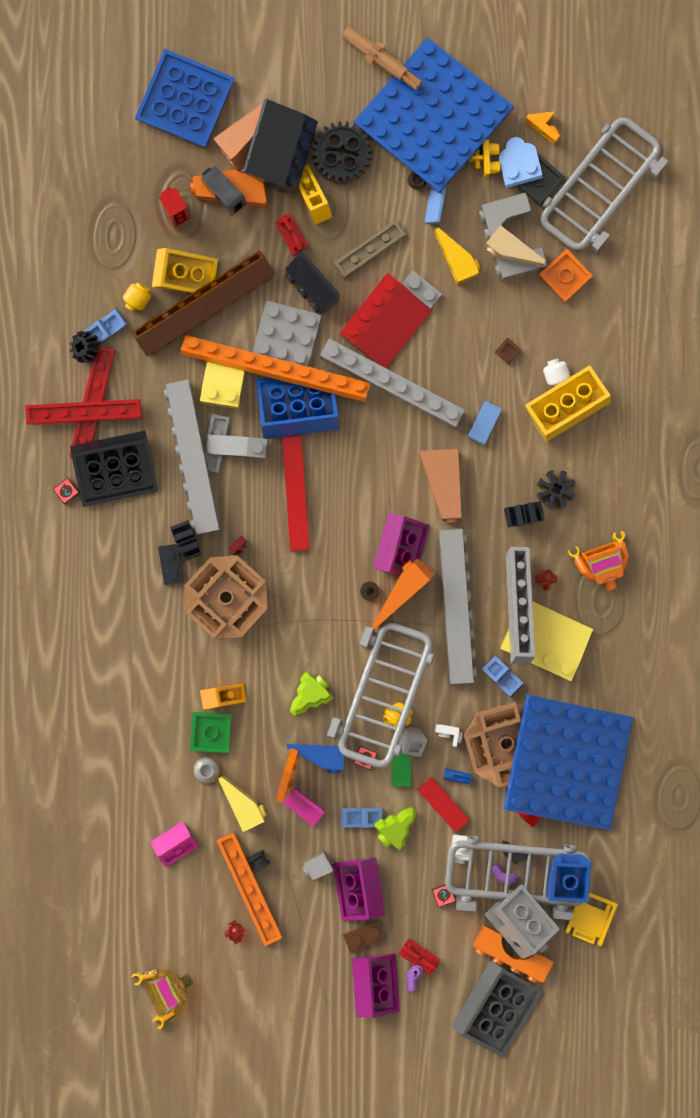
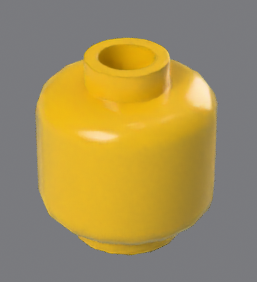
M139 282L131 284L123 296V300L126 302L125 307L133 312L144 310L151 299L150 289Z
M398 702L393 706L403 709L404 704ZM387 708L383 716L384 722L397 727L401 712ZM412 710L409 713L405 727L411 723Z

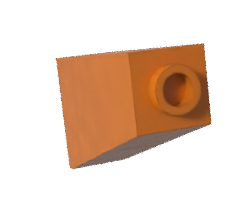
M243 168L239 171L230 170L222 172L245 196L246 205L267 207L264 184L243 173ZM194 176L190 187L191 193L196 195L197 200L218 202L202 183L201 178L203 176Z

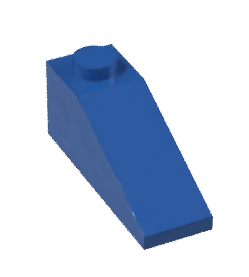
M287 744V749L298 750V755L323 769H328V773H340V770H344V755L339 751L338 746Z

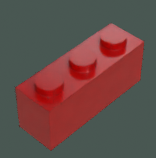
M176 187L174 189L167 188L162 191L159 199L172 226L175 228L190 220L188 209Z

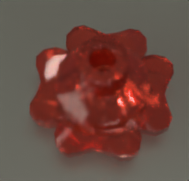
M542 570L539 575H536L535 582L543 585L544 590H550L551 585L557 582L558 576L553 575L551 570Z
M233 920L228 924V930H225L224 935L226 938L229 937L230 941L238 944V942H242L245 930L241 924Z

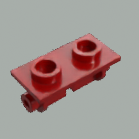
M292 214L288 216L283 215L280 217V220L275 222L292 256L309 248Z
M408 938L398 955L414 966H420L423 972L429 976L437 969L438 963L441 960L410 938Z

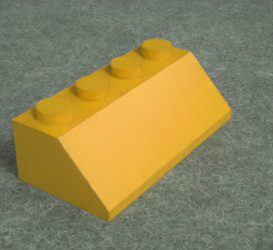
M589 365L527 403L525 407L535 427L547 443L610 404L611 395Z

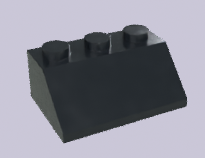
M303 251L285 268L287 273L285 275L286 279L291 284L295 283L299 287L297 291L304 299L307 297L311 301L310 306L316 313L320 312L323 315L340 301L338 291Z

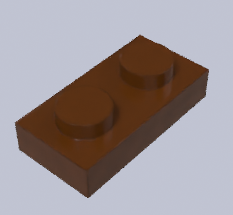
M379 920L343 934L350 953L386 938Z

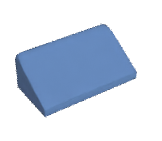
M447 186L440 194L431 187L425 216L426 224L439 225Z

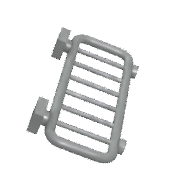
M619 118L611 125L607 123L601 130L603 136L554 198L548 197L542 205L545 208L540 218L542 226L573 250H582L591 242L593 244L591 250L597 254L610 236L605 231L599 235L598 232L648 169L651 170L649 177L655 181L668 163L663 157L659 161L656 160L661 152L659 141L628 118ZM622 125L629 127L653 146L652 153L648 158L616 135V130ZM612 136L645 161L637 172H634L603 148ZM600 151L633 175L625 187L591 163ZM588 166L622 190L613 202L580 178ZM576 181H579L610 205L601 217L568 192ZM565 195L598 219L590 231H587L556 207ZM555 210L586 234L585 238L581 242L576 243L559 231L548 221L551 212Z
M396 623L382 625L377 635H375L373 628L365 627L360 646L369 650L372 645V649L345 725H342L343 721L341 719L333 717L327 733L328 737L335 740L340 736L338 747L342 755L376 768L387 767L393 761L394 756L399 757L402 750V745H399L426 665H431L434 659V654H431L433 647L432 639L427 634ZM388 630H393L424 641L425 648L423 654L384 642L385 633ZM381 645L421 658L417 671L413 672L377 660ZM374 663L414 676L410 690L370 678ZM368 681L408 694L403 709L364 696ZM363 699L401 712L397 727L357 714L361 700ZM355 717L394 730L395 733L391 744L387 745L350 732ZM348 736L389 749L384 760H377L347 749L346 742Z
M468 836L467 841H456L449 848L445 886L451 894L457 895L456 910L476 912V897L504 900L511 894L508 892L512 853L528 854L524 885L527 891L532 854L547 856L543 896L532 895L537 903L552 904L553 919L572 920V906H578L582 903L576 901H549L547 899L551 856L577 854L583 855L590 862L591 860L586 853L575 850L576 846L570 844L564 845V849L479 842L477 836ZM459 848L470 849L466 889L456 888L453 885L455 856ZM474 849L489 850L485 890L470 889ZM493 851L509 852L504 892L489 891Z

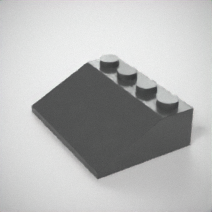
M491 960L451 1027L465 1038L504 1058L538 1002L543 990Z

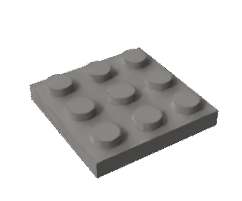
M266 300L253 353L308 367L322 315Z

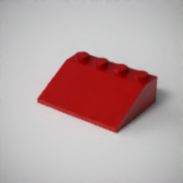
M386 273L340 331V336L371 361L387 368L428 317L431 310L389 273Z

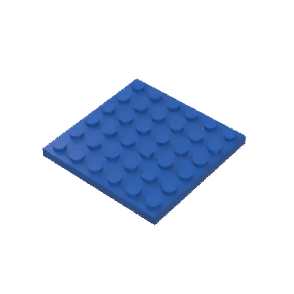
M427 37L403 65L422 81V86L416 91L404 81H400L393 76L353 123L359 129L362 128L363 132L368 134L372 140L440 194L512 112L514 105Z
M527 694L503 809L611 830L633 717Z

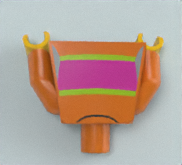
M623 531L620 532L621 539H618L614 532L612 535L614 542L581 553L582 556H579L580 550L577 546L575 548L578 552L575 555H572L570 550H568L569 556L575 559L574 562L580 573L590 581L595 580L597 584L604 583L606 590L617 588L615 579L623 576V570L627 566L629 554L626 543L623 542L625 538Z

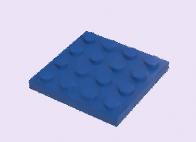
M164 49L135 120L206 149L235 78Z

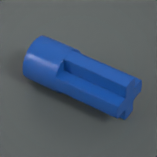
M445 768L443 779L470 785L472 775Z

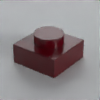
M241 535L228 550L233 555L236 552L240 554L247 547L245 545L247 540Z

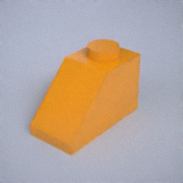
M243 683L200 690L203 709L247 702Z

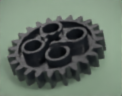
M339 121L338 127L331 123V129L324 126L325 133L319 131L320 139L314 138V142L317 145H312V149L316 151L311 153V157L316 158L313 160V164H319L316 170H323L322 177L328 174V181L334 177L336 184L339 182V179H342L343 184H345L347 178L353 182V176L360 179L359 172L366 173L364 167H370V163L367 160H372L373 157L369 155V153L373 152V148H368L371 145V141H365L368 138V134L361 135L363 129L360 128L357 131L356 124L350 128L349 122L342 126L341 121ZM332 138H337L340 142L338 145H331L329 141ZM351 141H355L358 143V147L351 149L348 144ZM341 149L345 150L343 156H340L339 153ZM333 156L336 158V162L329 164L326 162V158ZM347 160H353L355 165L347 167L344 163Z

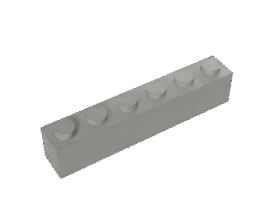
M510 547L506 554L511 664H530L535 658L530 548Z

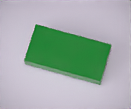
M401 750L399 757L394 756L392 761V786L411 787V755H405Z

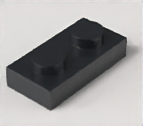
M177 544L159 546L164 585L183 582Z

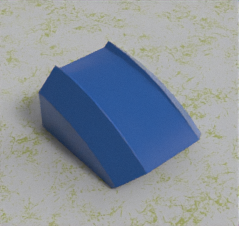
M559 854L552 861L549 875L547 899L549 901L588 903L591 862L583 855Z

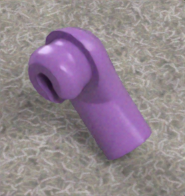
M497 863L491 866L497 881L505 884L506 873L503 872L500 864ZM510 873L509 886H512L518 881V876L515 873Z
M418 965L413 966L407 972V991H417L416 981L423 974V969Z

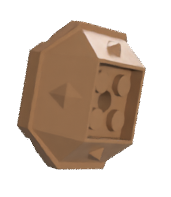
M237 555L210 557L184 585L185 613L214 639L242 638L268 609L266 581ZM224 592H229L232 596L231 601L228 603L221 601V595Z
M516 702L478 712L464 734L474 773L499 788L507 786L509 783L524 706ZM503 739H510L511 743L509 746H501Z

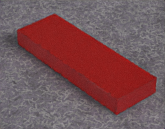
M432 777L417 789L455 833L470 821Z

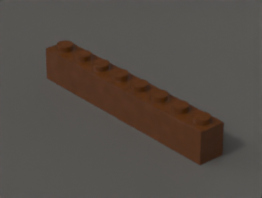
M259 250L131 333L146 357L153 355L164 345L171 344L178 336L188 333L197 324L205 322L211 315L221 312L228 304L238 301L239 297L252 292L261 283L269 281L275 273L266 257Z

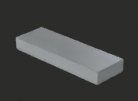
M211 414L207 438L208 435L227 436L230 417ZM206 438L204 450L208 463L207 470L219 474L223 455L206 454Z

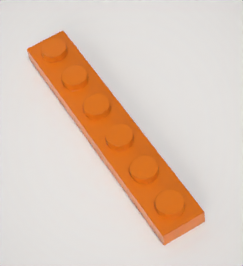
M232 832L217 839V844L264 946L281 939L282 935L235 833Z

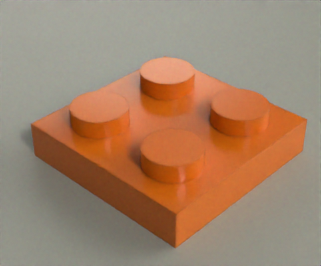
M567 248L538 275L564 303L593 277Z
M290 749L275 801L283 803L285 795L289 796L300 760L296 758L298 753L296 749Z

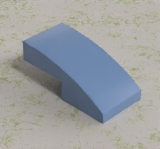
M117 308L103 319L96 321L85 331L93 332V334L98 336L97 341L103 343L127 326L128 322Z
M484 401L467 438L485 445L502 409Z
M496 656L482 669L510 698L524 685Z
M381 807L341 808V828L374 827V824L382 819Z

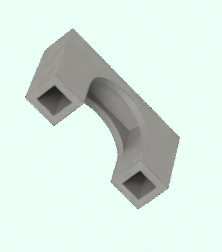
M526 193L481 206L479 217L481 222H485L486 229H484V234L487 241L500 225L502 226L509 220L530 214L531 209ZM542 247L533 250L545 259ZM491 256L492 259L495 258L497 265L494 268L497 277H501V281L543 270L547 267L546 262L542 267L501 259L498 256Z

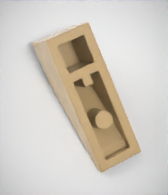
M501 225L485 245L486 251L493 257L498 256L501 259L542 267L546 262L545 259Z

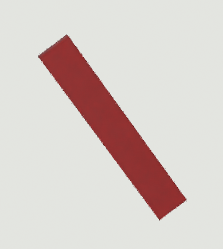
M99 346V349L102 351L97 352L99 358L94 359L92 362L83 402L103 401L116 350ZM98 421L77 422L72 445L92 442Z
M141 399L25 405L26 425L142 419Z
M301 435L282 437L290 551L309 550Z

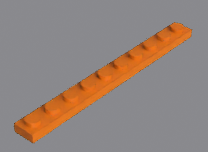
M188 335L185 336L181 347V355L362 402L366 401L370 388L369 382Z

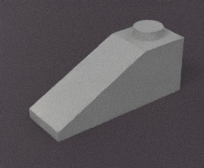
M208 435L206 454L263 460L266 457L267 439Z

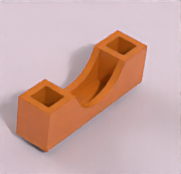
M484 924L473 943V946L476 948L475 952L482 956L488 954L494 957L493 961L502 966L504 963L511 966L510 970L517 974L521 972L527 974V979L534 983H538V981L543 983L554 963L550 958L538 952L524 959L510 956L502 947L501 933Z

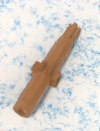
M351 26L345 29L342 38L366 55L364 57L365 61L370 65L378 64L416 91L422 86L423 83L419 78L385 52V45L381 42L373 43Z

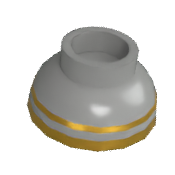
M207 756L197 760L193 768L194 777L202 784L214 783L219 778L221 772L220 764L217 760Z

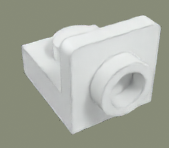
M436 724L435 732L439 733L438 736L450 738V734L453 735V747H457V743H461L462 732H459V727Z
M453 834L451 845L456 841H467L468 836ZM459 848L456 851L455 863L465 864V861H469L470 849Z

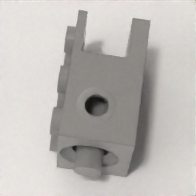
M521 884L514 891L512 889L508 892L511 894L506 899L499 900L485 913V916L516 953L524 959L534 955L537 951L540 954L549 947L546 942L560 929Z

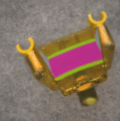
M155 968L145 971L143 974L135 973L132 975V977L138 976L140 978V981L134 983V985L143 983L158 1013L153 1022L160 1020L162 1024L158 1025L157 1029H161L165 1022H169L180 1015L185 1005V999L188 997L185 988L193 984L188 974L179 978L176 972L171 973L168 969Z

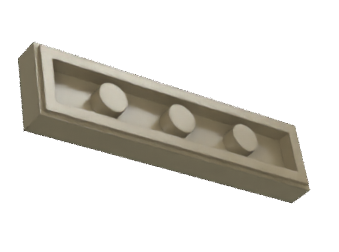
M395 219L333 262V264L345 279L403 239L406 233Z

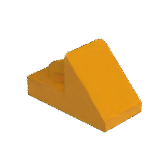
M555 112L528 114L525 123L551 144L555 145L560 138L559 131L554 126L547 125Z

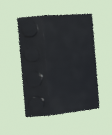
M264 99L242 172L279 192L296 194L318 121L304 113Z
M145 431L70 446L83 507L158 491Z

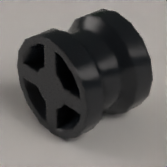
M264 850L247 858L248 863H251L253 866L252 870L254 873L271 863L265 858Z

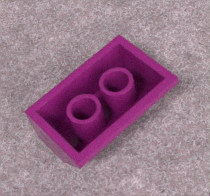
M388 513L373 569L400 576L404 571L402 567L408 561L413 563L416 559H421L429 525L406 516Z
M362 858L333 863L342 921L366 920L385 915L377 858Z
M395 954L365 955L352 958L356 1017L375 1018L399 1012Z

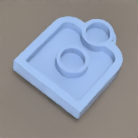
M519 137L511 138L506 144V149L499 155L506 188L543 178L535 146L530 143H524Z

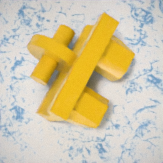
M486 140L482 145V155H480V149H478L469 160V162L475 163V169H480V163L482 162L483 178H489L490 174L500 173V161L490 162V156L499 155V144L489 143V140Z

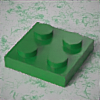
M193 712L190 751L229 753L231 714Z

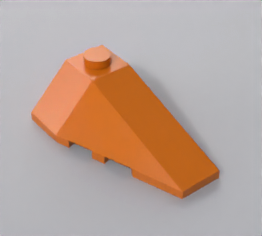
M418 559L413 563L408 561L402 567L404 571L388 596L372 628H377L429 582L435 570Z

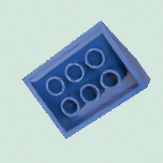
M274 378L256 380L263 439L339 430L335 394Z

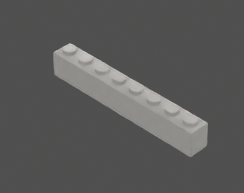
M328 339L320 354V359L362 381L369 382L373 387L453 429L456 428L465 411L461 407L331 339Z
M183 380L166 384L167 389L164 390L166 401L170 402L171 408H168L170 420L173 419L174 427H172L173 437L177 438L178 445L175 448L177 456H181L182 464H179L181 475L185 476L186 483H183L184 492L189 495L190 501L187 502L189 513L193 515V520H191L193 532L196 531L197 535L221 531L210 473L207 470L208 463L205 456L191 381Z
M462 529L439 530L450 684L474 683L473 679L477 678L476 667L472 666V659H475V648H471V640H474V631L470 629L469 621H473L472 609L468 610V602H471V592L467 590L466 583H470L469 571H465V564H468V552H464L467 536L466 533H463Z

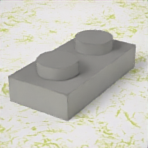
M413 270L402 283L429 309L442 296L441 292Z

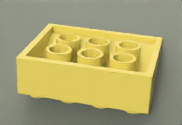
M532 601L535 658L530 664L567 681H572L593 629ZM508 629L500 650L510 654Z

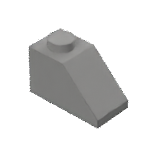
M324 851L304 861L305 867L302 868L307 878L311 877L312 880L333 871V866Z

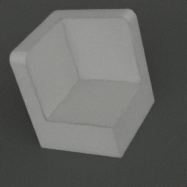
M406 726L399 745H402L403 754L421 757L428 741L420 728Z

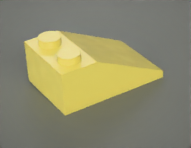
M207 361L200 398L201 404L239 410L245 371Z
M224 775L218 778L243 832L265 821L267 813L263 805L259 806L257 801Z

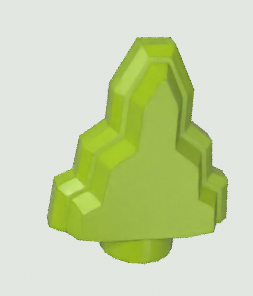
M306 671L300 678L301 684L297 688L298 696L293 700L290 712L296 716L306 712L310 707L317 708L322 703L327 704L334 698L327 691L330 685L319 675L314 678Z
M413 807L404 809L397 816L390 815L385 820L380 819L374 824V827L380 833L377 839L386 848L392 845L400 852L406 844L405 839L409 835V827L413 824L417 814Z

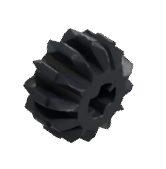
M79 331L77 335L72 336L73 342L69 343L72 345V349L69 350L73 353L72 358L77 359L80 363H91L94 359L99 358L97 352L102 350L99 349L101 342L97 341V335L91 331Z

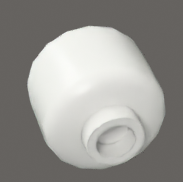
M559 359L548 361V366L543 370L549 386L555 387L571 377L567 363L565 361L559 362Z

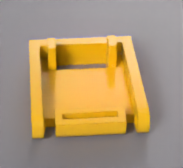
M589 892V899L591 897L606 903L604 910L588 903L574 906L573 918L568 921L565 933L569 934L571 927H573L572 936L594 944L596 937H598L597 946L601 947L618 904Z

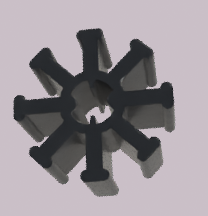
M551 470L545 474L548 476L550 483L543 481L542 478L538 481L537 486H542L547 491L538 492L537 498L540 500L542 497L549 495L548 503L545 504L547 508L553 507L552 504L556 498L559 504L558 508L561 509L567 505L564 503L562 496L569 498L570 501L575 497V493H570L565 488L573 487L576 484L574 479L568 483H562L564 476L567 475V472L563 470L559 472V478L556 481L553 475L554 471ZM554 485H556V487L559 486L561 489L560 491H558V494H556V492L553 493L551 490L552 488H554Z
M541 501L515 505L504 509L508 528L545 520Z
M189 520L170 527L183 562L202 555Z

